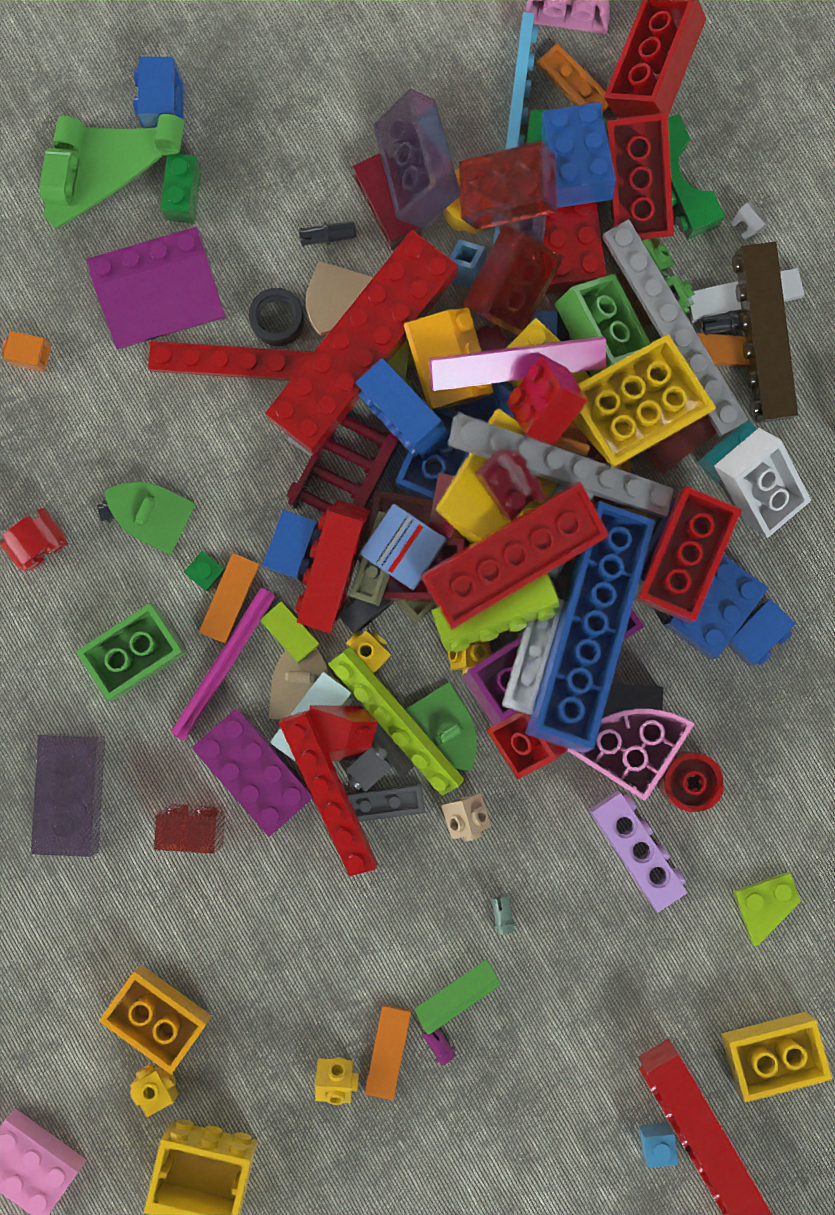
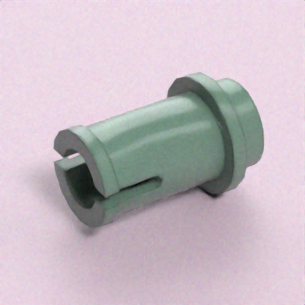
M509 896L491 899L496 923L493 928L497 929V935L515 932L514 926H516V922H513Z

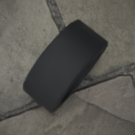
M269 288L261 291L253 299L249 308V321L255 335L262 342L271 346H284L292 343L301 334L304 327V312L299 300L292 292L283 288ZM274 301H282L288 304L294 314L291 327L281 333L267 331L260 322L262 309Z
M356 599L339 617L354 634L374 621L395 601L381 599L380 605L376 606Z

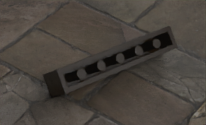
M777 242L744 245L732 257V269L738 276L736 299L738 302H741L742 313L739 315L740 329L745 331L746 342L743 343V355L745 359H749L750 363L746 380L748 387L752 388L753 399L750 401L751 415L756 418V423L791 419L798 416Z

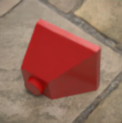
M310 705L309 713L331 761H351L371 748L378 721L362 706Z

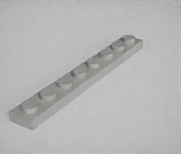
M628 219L605 232L602 237L660 337L662 338L669 334L715 405L716 409L707 414L719 437L748 421L630 220Z
M460 413L454 417L448 442L449 446L487 459L498 449L517 451L526 459V466L531 474L569 487L576 482H581L589 494L659 518L668 516L673 488Z

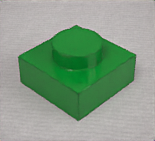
M201 551L183 573L207 592L224 573L225 569L204 551Z

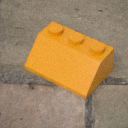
M469 308L446 310L403 324L427 406L431 410L471 404L494 393L491 383L436 391L431 389L429 358L482 352Z

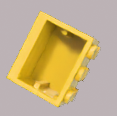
M187 1119L172 1120L160 1141L144 1214L240 1215L258 1140L252 1139L249 1134L236 1132L235 1134L225 1133L217 1126H206L205 1128L195 1126L192 1121Z

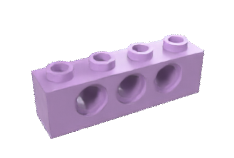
M616 791L588 811L653 909L659 913L687 894L683 887L687 882L677 868L671 869L666 861L670 856L661 843L655 845L650 835L653 834V831L646 820L643 818L639 821L633 812L637 807L628 794L623 796L620 792ZM622 817H628L630 820L629 829L625 832H618L616 829L617 821ZM638 842H644L646 844L645 854L640 857L634 856V845ZM654 867H661L663 870V875L658 881H651L649 878V873Z

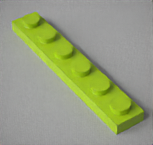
M348 647L328 663L336 675L378 721L441 796L458 788L465 779L351 647Z

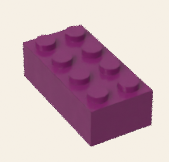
M241 708L233 710L191 747L268 837L313 799L306 782Z

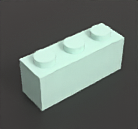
M324 670L291 715L309 710L310 705L349 706L353 701L349 697L352 692L347 686ZM280 728L270 743L296 762Z

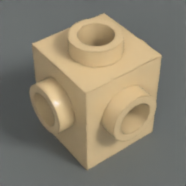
M481 793L461 797L441 805L452 839L464 837L465 842L482 837L481 831L491 828Z

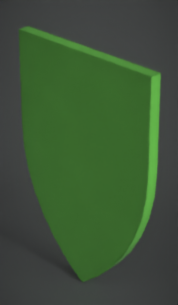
M144 482L123 483L104 490L105 499L113 517L126 532L136 539L171 555L196 505L195 503L163 487Z
M450 682L406 708L405 711L454 768L471 771L477 748L475 727L467 709Z

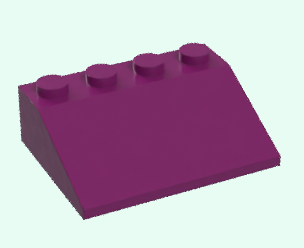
M198 227L86 259L97 297L117 350L226 318L205 244Z

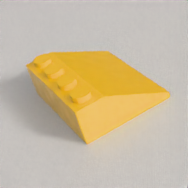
M669 334L578 384L589 401L573 421L614 468L711 413L716 407Z
M500 409L495 410L488 424L528 437L524 435L518 422ZM469 453L436 510L471 544H474L511 522V520L503 517L474 474L488 459ZM534 475L542 485L541 490L546 496L544 501L548 500L558 483ZM532 500L514 519L543 502Z

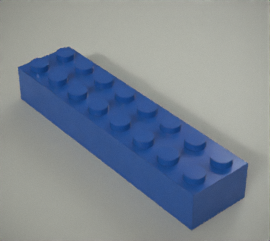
M600 501L594 507L609 536L576 556L543 680L526 731L527 735L581 753L594 749L655 524L654 520Z

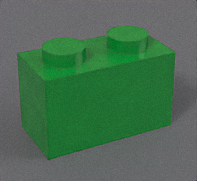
M167 155L160 207L167 221L195 224L202 169L197 157L194 155Z

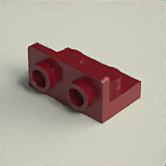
M498 449L474 474L503 517L512 521L532 500L543 502L546 496L541 490L542 485L540 481L528 470L526 466L527 461L522 454L517 451Z

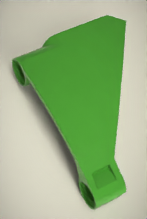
M162 114L158 118L157 127L113 129L85 127L76 118L59 116L53 139L54 146L46 150L40 179V196L45 202L43 216L55 229H58L120 190L162 156L179 153L185 121L175 115Z

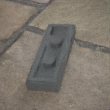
M421 783L346 793L359 822L425 813Z

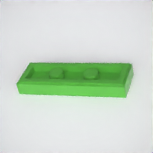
M486 959L414 1010L424 1031L429 1035L502 985Z

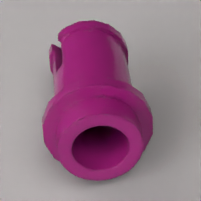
M439 1028L429 1035L426 1032L421 1035L435 1054V1061L440 1062L442 1066L457 1056L454 1052L456 1048L449 1045Z

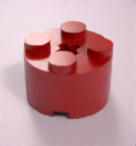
M46 508L37 510L40 516L33 520L29 515L20 520L2 535L5 539H0V547L19 571H34L46 562L43 558L46 554H51L52 552L56 554L69 544L65 540L67 535Z
M691 751L676 753L658 781V786L664 798L671 805L686 812H701L711 809L719 802L724 792L720 766L709 756ZM689 776L694 777L693 780L696 782L694 787L688 786L686 780Z

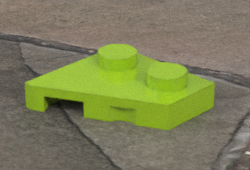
M789 872L733 891L750 941L754 947L760 945L801 902L792 875Z

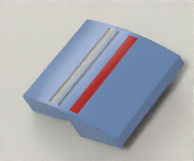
M393 503L360 554L414 590L422 579L420 575L428 570L447 542V539Z

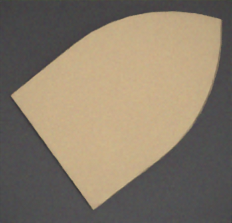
M318 261L306 293V310L311 324L320 336L328 334L372 280L373 276Z
M318 648L299 664L287 651L283 653L275 667L272 678L269 719L281 720L284 717L290 716L324 670L328 672L326 663Z

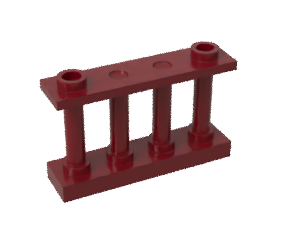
M346 415L340 425L377 443V447L381 448L377 457L369 459L332 440L337 430L336 428L318 452L311 456L298 483L293 482L286 495L289 498L287 503L290 507L296 509L299 501H302L322 512H326L328 506H333V504L306 491L314 475L352 494L351 498L354 499L352 504L367 508L401 441L390 431L389 433L386 431L381 433ZM328 450L364 468L367 476L363 484L360 482L355 484L320 466L319 463L325 451Z

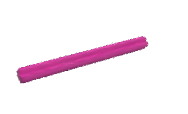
M260 588L172 728L171 733L181 740L187 739L259 624L260 619H262L274 600L275 595L266 588Z

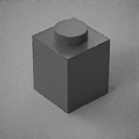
M371 746L369 750L346 769L349 773L346 778L357 790L362 787L367 791L392 768V765L386 758H377L376 750Z

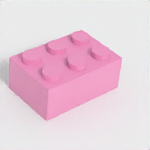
M15 1109L0 1126V1193L30 1215H49L87 1160Z

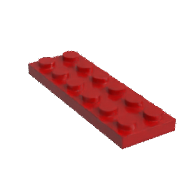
M576 482L421 574L420 577L449 628L453 630L605 539L609 534L581 482Z

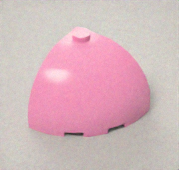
M527 0L526 12L534 13L533 24L607 34L610 7L609 0Z
M634 709L622 711L601 719L594 749L584 753L572 749L567 751L646 801L695 723L676 714L661 710Z

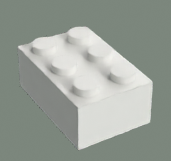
M761 428L754 431L714 466L737 508L742 509L741 515L745 523L766 538L771 536L811 501L781 439Z

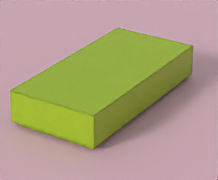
M282 601L260 619L262 624L298 664L320 645L304 625L296 623V616Z

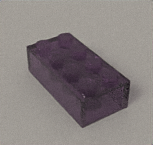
M410 88L373 124L397 219L424 228L460 197L461 191L436 101Z
M38 735L31 854L91 857L99 853L105 736Z

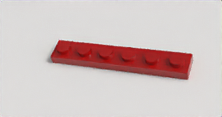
M150 341L148 370L150 372L291 381L313 352Z
M309 710L282 718L279 722L280 728L349 877L375 870L378 862Z

